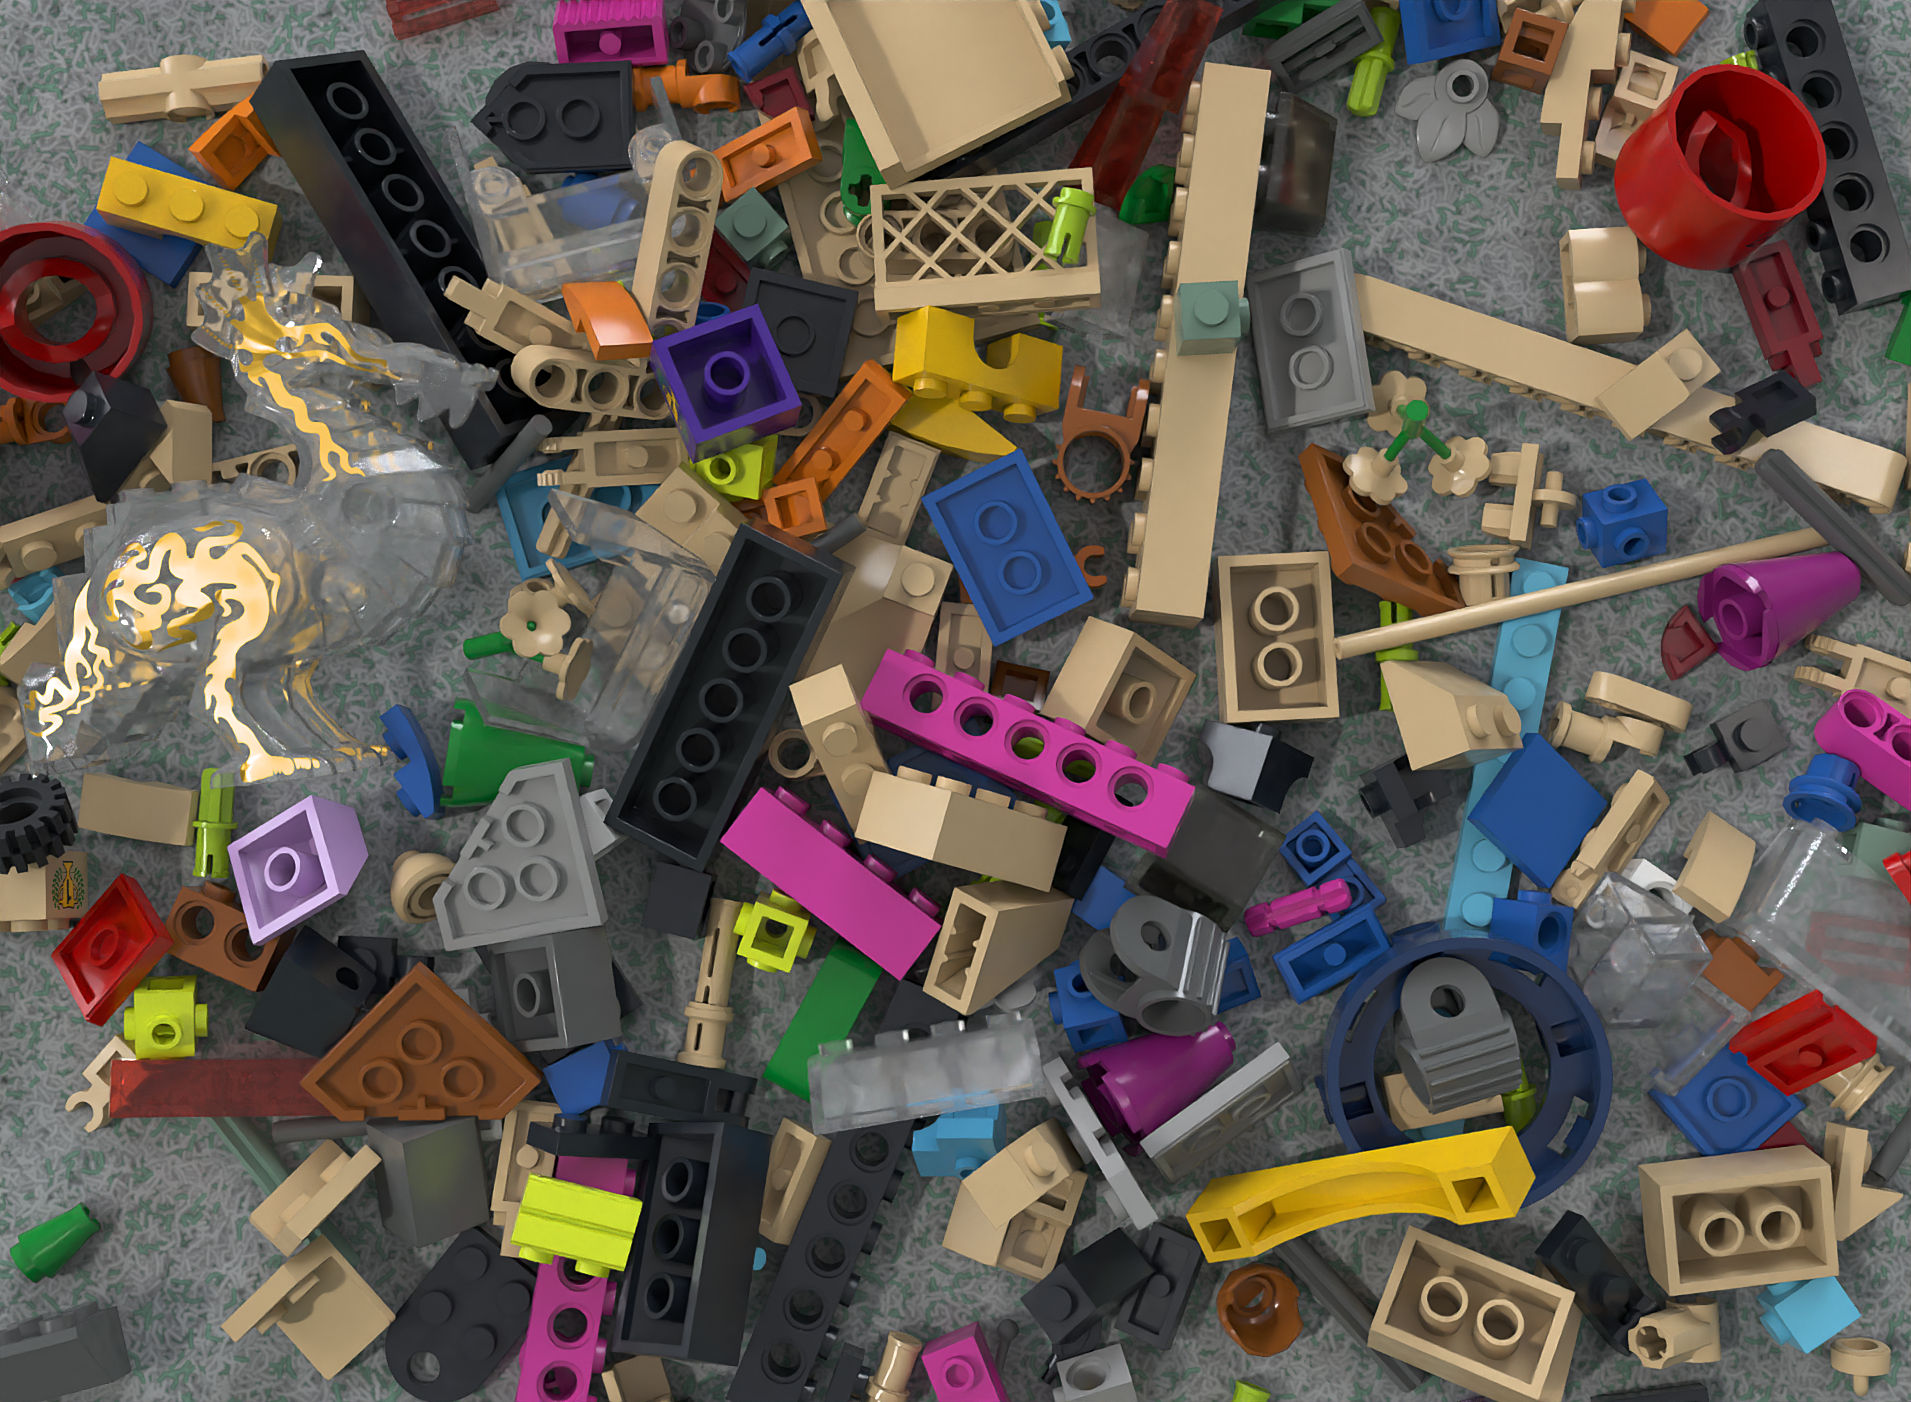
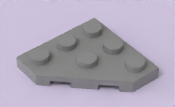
M570 758L520 766L511 770L498 789L500 792L485 816L481 817L461 850V856L448 878L443 880L432 898L446 952L598 926L608 920Z
M1057 1052L1041 1062L1039 1065L1045 1076L1037 1080V1083L1053 1109L1063 1104L1074 1123L1067 1127L1066 1131L1085 1164L1090 1163L1094 1159L1098 1163L1102 1172L1096 1175L1095 1178L1099 1183L1098 1185L1102 1190L1103 1196L1119 1222L1121 1223L1130 1217L1139 1231L1159 1219L1059 1053Z

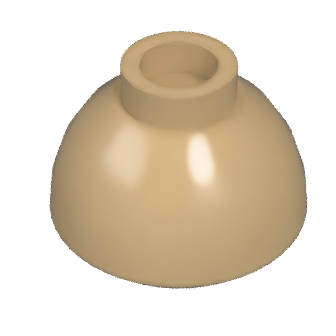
M416 850L407 851L400 855L393 864L394 874L390 886L392 905L398 917L410 924H422L436 920L437 915L432 898L443 880L448 878L456 863L441 854L420 853Z

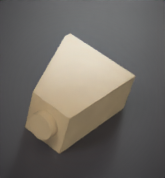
M1006 880L955 887L922 991L965 1016L973 1014L1059 948L1075 898L1053 886L1050 887L1049 892Z

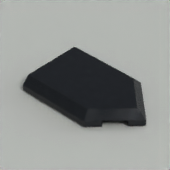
M631 60L522 65L508 80L509 85L488 107L485 105L470 121L527 175L636 170L635 76Z

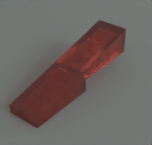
M1167 0L1067 168L1092 167L1094 202L1119 211L1121 210L1124 198L1137 177L1165 110L1178 115L1224 10L1223 8L1205 0ZM1082 184L1063 186L1082 190Z
M317 1057L113 1059L110 1062L109 1118L335 1115L299 1084L304 1075L320 1060Z

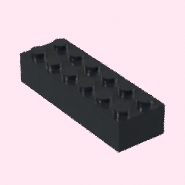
M759 517L740 523L603 823L701 874L719 858L724 848V844L720 840L738 818L769 753V748L791 707L793 697L789 686L804 679L857 567Z

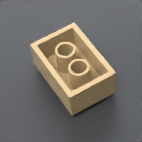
M1329 551L1218 556L1211 564L1220 723L1231 726H1251L1252 722L1271 725L1329 722L1339 718L1336 655L1333 648L1334 622Z
M899 766L897 776L873 771L855 837L932 861L1046 892L1050 891L1067 826L1046 820L1049 809L1016 800L1014 808L1011 810L1008 809L1011 797L978 788L975 798L969 797L972 785L938 776L935 787L930 786L933 775Z
M1805 1145L1638 1165L1647 1268L1649 1274L1669 1296L1839 1276L1831 1166Z
M1409 1225L1371 1324L1367 1346L1497 1402H1538L1576 1292Z

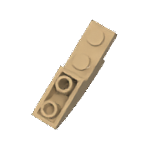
M1584 0L1566 31L1552 74L1548 80L1540 118L1543 134L1560 136L1556 169V181L1559 189L1581 191L1583 174H1593L1596 141H1587L1590 120L1599 121L1603 91L1602 87H1594V84H1616L1618 67H1628L1631 33H1622L1624 14L1635 12L1637 0Z

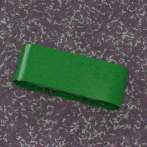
M839 936L822 964L762 1077L811 1104L884 968L848 940Z

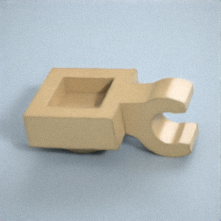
M812 29L796 42V53L806 95L817 96L816 112L822 124H828L838 117L839 108L844 125H846L848 117H855L814 29Z

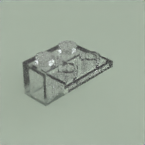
M1615 871L1604 873L1573 917L1567 966L1579 988L1594 1007L1604 1031L1658 1028L1713 960V956L1685 912Z

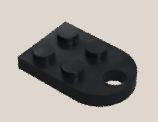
M479 1225L465 1230L458 1235L395 1314L396 1318L390 1324L387 1331L385 1354L391 1374L406 1392L423 1401L454 1402L473 1393L489 1377L528 1328L537 1273L519 1258L500 1256L502 1244ZM429 1352L437 1358L440 1371L435 1380L423 1382L412 1374L410 1363L414 1354Z

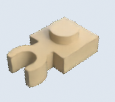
M124 1032L117 1034L82 1073L92 1086L71 1095L66 1102L65 1109L68 1112H72L83 1106L85 1102L90 1104L93 1109V1118L86 1124L84 1129L88 1133L106 1126L112 1120L115 1109L120 1113L132 1108L165 1069L160 1064L152 1063L150 1058L136 1059L135 1040H125Z

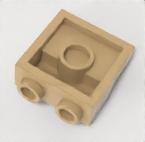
M682 461L616 533L609 544L650 579L646 585L649 590L688 622L697 612H700L740 523L749 519Z

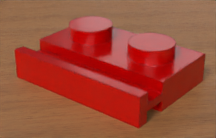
M1816 989L1732 1032L1728 1049L1734 1054L1739 1051L1748 1058L1747 1065L1788 1097L1876 1055L1878 1038L1838 1005L1835 1004L1830 1007L1823 1001V993Z

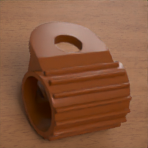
M1075 364L1062 421L1063 443L1062 445H1056L1058 458L1052 461V465L1058 470L1055 480L1061 481L1064 485V494L1070 492L1076 496V502L1084 499L1089 500V504L1093 505L1095 500L1103 499L1104 502H1108L1110 495L1114 492L1120 494L1123 491L1121 485L1132 478L1128 472L1129 468L1135 464V461L1130 460V454L1139 440L1151 380L1139 379L1138 387L1133 386L1131 389L1125 417L1083 408L1090 376L1084 375L1086 366ZM1087 436L1101 437L1111 442L1118 450L1122 469L1118 481L1111 488L1102 492L1089 493L1076 488L1068 480L1063 468V458L1070 445L1080 438Z

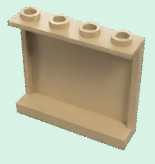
M800 0L875 163L890 190L1072 101L1066 80L1074 77V73L1062 46L1058 45L1051 49L1043 32L1051 29V25L1039 0Z

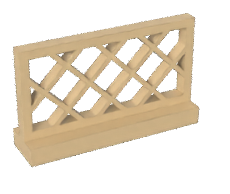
M1092 167L907 182L892 190L889 189L887 184L870 185L876 285L874 298L875 311L880 324H897L898 317L927 305L970 318L1101 308L1095 216L1089 217L1082 245L1086 247L1087 266L1063 268L1056 261L1043 255L1047 243L1040 249L1019 231L1038 208L1054 220L1056 210L1045 200L1058 186L1082 184V190L1094 196ZM1044 187L1038 195L1030 189ZM1017 189L1031 203L1011 224L990 205L1002 191ZM980 192H988L983 197V199H981L979 196L975 194ZM962 194L975 205V208L957 228H954L934 211L947 195ZM933 196L927 204L919 198ZM908 199L920 212L900 233L884 220L883 200ZM983 213L1005 230L986 254L964 236L967 230ZM928 217L950 235L930 258L908 240ZM885 232L894 239L887 249ZM1012 238L1035 256L1022 272L1007 273L993 261ZM958 242L979 261L966 276L951 277L937 264ZM902 246L924 264L911 280L888 282L887 263ZM1041 263L1050 268L1047 270H1036ZM986 267L995 273L980 275ZM931 271L939 277L925 279Z

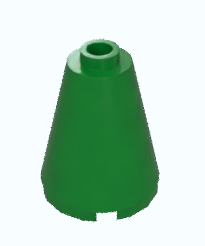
M461 697L455 698L454 709L465 710L464 720L453 719L451 723L442 785L454 788L453 795L441 794L440 807L456 808L491 805L500 792L498 789L511 770L520 766L568 757L570 758L577 791L579 792V787L590 788L594 755L584 754V742L473 700Z

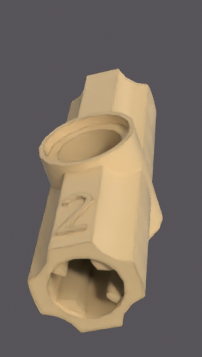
M174 55L162 59L160 67L102 74V79L98 82L99 97L106 118L112 124L166 118L176 123H186L187 117L206 115V120H212L215 117V112L231 110L246 97L254 93L269 71V65L263 55L208 61L196 55Z

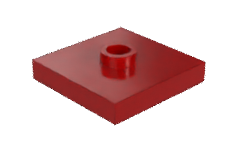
M121 873L52 952L51 957L85 1020L103 1027L175 942L137 879Z

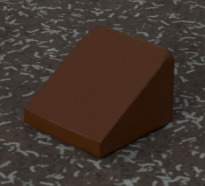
M997 660L990 694L1002 700L1005 694L1021 698L1035 707L1033 714L1041 717L1040 711L1044 705L1050 671ZM985 716L984 723L993 724V720Z

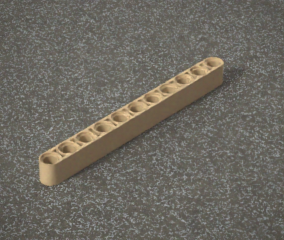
M1354 273L1365 344L1385 351H1389V348L1393 347L1408 352L1407 358L1436 368H1440V365L1443 364L1458 369V375L1487 385H1491V382L1494 381L1509 386V392L1540 403L1543 398L1562 404L1561 410L1593 420L1594 415L1611 420L1595 398L1637 367V365L1371 276ZM1700 387L1687 400L1639 434V436L1644 437L1645 432L1662 437L1664 438L1663 444L1693 454L1698 449L1716 455L1714 461L1747 471L1748 467L1754 468L1756 461L1767 450L1771 448L1775 450L1780 449L1833 501L1848 506L1853 501L1870 507L1869 513L1881 515L1892 512L1908 462L1905 456L1895 451L1805 421L1797 423L1768 438L1757 429L1751 434L1749 440L1741 449L1732 454L1723 455L1711 444V438L1722 433L1709 422V416L1721 408L1735 406V398Z

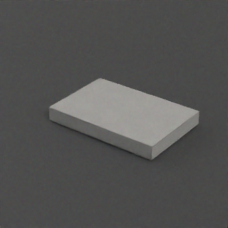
M1340 248L1246 275L1245 288L1249 302L1250 321L1267 433H1285L1375 411L1351 251L1346 248Z
M1279 1042L1275 1043L1139 1142L1169 1184L1178 1181L1302 1091L1301 1088L1303 1086L1291 1058Z

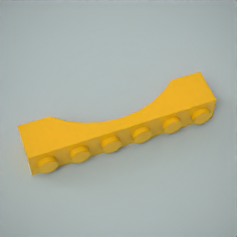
M1506 1126L1213 1178L1185 1216L1208 1263L1257 1256L1307 1232L1341 1221L1370 1215L1424 1213L1446 1218L1458 1225L1512 1218L1519 1211L1536 1176L1513 1126Z

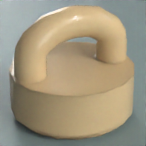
M1863 1337L1839 1338L1830 1345L1832 1367L1840 1372L1853 1375V1390L1857 1396L1864 1397L1867 1395L1869 1376L1884 1375L1891 1370V1350L1881 1341Z

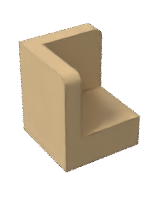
M633 1355L604 1366L602 1378L610 1402H675L662 1358Z

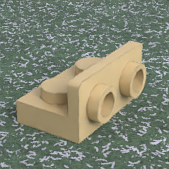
M327 1139L249 1216V1221L288 1258L369 1176L382 1159L367 1145L351 1158L333 1140Z

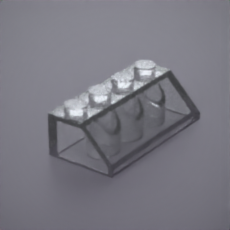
M1020 1010L987 1015V1026L965 1029L964 1020H954L930 1025L932 1035L909 1039L908 1029L875 1034V1045L853 1048L851 1038L818 1044L820 1054L811 1055L807 1059L814 1135L1047 1096L1032 1018L1021 1020Z

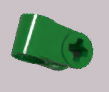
M848 117L843 140V169L840 194L843 203V213L847 221L857 228L861 220L868 214H871V199L868 206L862 207L858 205V199L862 198L863 191H870V185L886 184L875 163L856 119ZM883 200L884 211L891 210L892 200Z

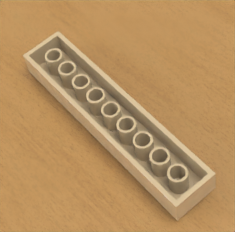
M1205 62L1200 81L1190 80L1187 99L1184 100L1180 132L1190 134L1183 133L1181 149L1178 151L1174 179V184L1183 185V188L1176 187L1174 204H1171L1167 227V236L1177 237L1176 241L1169 242L1167 256L1164 257L1160 288L1169 289L1170 294L1162 296L1161 307L1157 311L1154 330V341L1163 342V349H1156L1154 361H1151L1148 380H1151L1149 394L1157 395L1156 404L1149 403L1147 414L1144 415L1140 447L1150 448L1149 458L1142 457L1141 466L1137 469L1134 488V500L1143 501L1142 513L1135 512L1134 521L1130 523L1127 553L1137 554L1135 568L1128 567L1127 575L1124 574L1120 607L1130 608L1128 619L1130 622L1193 630L1204 618L1237 346L1233 353L1177 356L1173 301L1180 283L1238 280L1239 298H1243L1271 70Z

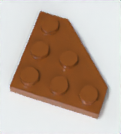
M1311 443L1298 456L1305 477L1304 486L1312 498L1318 516L1317 525L1324 535L1331 556V568L1341 581L1348 585L1355 584L1376 593L1385 601H1394L1413 609L1423 617L1467 607L1461 596L1455 574H1450L1447 571L1449 567L1440 557L1432 563L1425 551L1416 543L1410 541L1417 532L1391 504L1380 507L1370 496H1361L1352 490L1349 485L1350 476L1343 469V462L1346 458L1314 443Z
M419 961L304 1075L299 1084L340 1121H364L366 1117H398L399 1121L445 1120L446 1116H479V1120H502L541 1082L544 1073L428 967Z

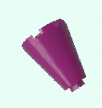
M1837 551L1722 564L1714 568L1712 572L1705 574L1700 580L1697 594L1698 610L1703 624L1712 617L1722 638V642L1715 643L1719 648L1717 653L1731 666L1743 671H1751L1770 664L1855 601L1860 592L1861 574L1859 568L1851 559Z
M1218 1021L1215 1023V1026H1208L1207 1033L1200 1031L1195 1033V1036L1184 1035L1178 1037L1153 1032L1098 1049L1078 1058L1076 1067L1077 1070L1087 1067L1089 1078L1082 1081L1081 1085L1104 1128L1111 1137L1122 1133L1130 1142L1122 1150L1128 1155L1136 1157L1145 1152L1139 1143L1141 1140L1197 1101L1233 1065L1232 1052L1236 1050V1043L1227 1027Z

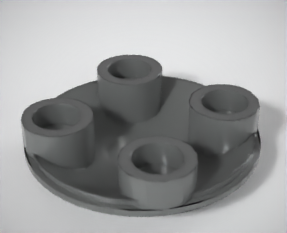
M683 1L680 16L674 18L670 25L669 41L673 48L685 51L683 57L687 59L689 68L697 75L721 74L731 65L727 54L735 50L743 42L747 25V1Z

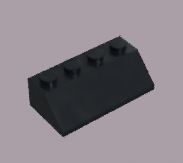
M726 1122L649 1123L647 1135L655 1137L651 1160L643 1159L637 1192V1199L642 1201V1208L624 1269L611 1351L738 1367L773 1135Z

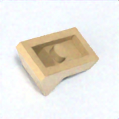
M1686 328L1596 397L1595 400L1625 438L1631 441L1687 400L1692 393L1715 377L1721 370Z
M166 400L161 406L160 411L168 427L116 493L124 496L158 499L171 485L205 490L210 489L212 484V412L208 407Z
M1827 1121L1822 1159L1831 1166L1836 1240L1843 1241L1898 1202L1903 1197V1193L1885 1187L1862 1184V1176L1868 1171L1872 1159L1871 1145L1867 1141L1869 1131L1851 1125Z

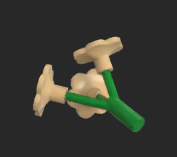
M1389 370L1382 375L1379 384L1372 385L1375 411L1367 413L1366 421L1374 431L1388 430L1396 439L1388 449H1381L1379 453L1371 447H1361L1356 454H1350L1343 462V469L1350 476L1349 485L1354 492L1361 496H1370L1373 501L1380 505H1389L1395 497L1403 496L1408 485L1406 480L1400 475L1401 467L1398 454L1410 439L1413 440L1419 437L1437 453L1432 457L1428 465V471L1433 476L1432 488L1438 495L1448 496L1454 493L1460 498L1468 497L1476 490L1478 481H1482L1489 476L1492 471V462L1486 457L1488 445L1483 439L1473 437L1465 440L1461 436H1455L1444 444L1425 427L1430 407L1424 399L1427 386L1422 379L1417 376L1406 378L1398 370Z
M550 558L545 563L552 574L555 586L549 591L540 590L533 595L525 591L513 594L508 600V613L500 620L499 627L501 631L466 639L463 642V652L469 660L511 652L520 657L542 663L543 670L559 675V684L556 691L557 699L572 701L577 696L581 683L584 682L591 666L590 656L594 645L591 639L578 637L573 642L568 655L560 652L563 647L562 635L566 634L571 627L570 617L562 608L569 603L589 616L593 615L596 609L589 601L586 591L573 579L570 572L560 562L557 563L553 558Z

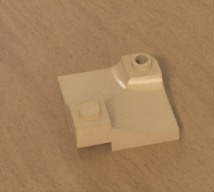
M827 522L828 530L835 526V524ZM864 534L859 535L832 554L857 568L804 679L842 664L859 702H861L888 648L902 655L906 649L923 654L935 624L941 602L954 572V565L904 545H895ZM817 535L804 541L810 543L820 535Z

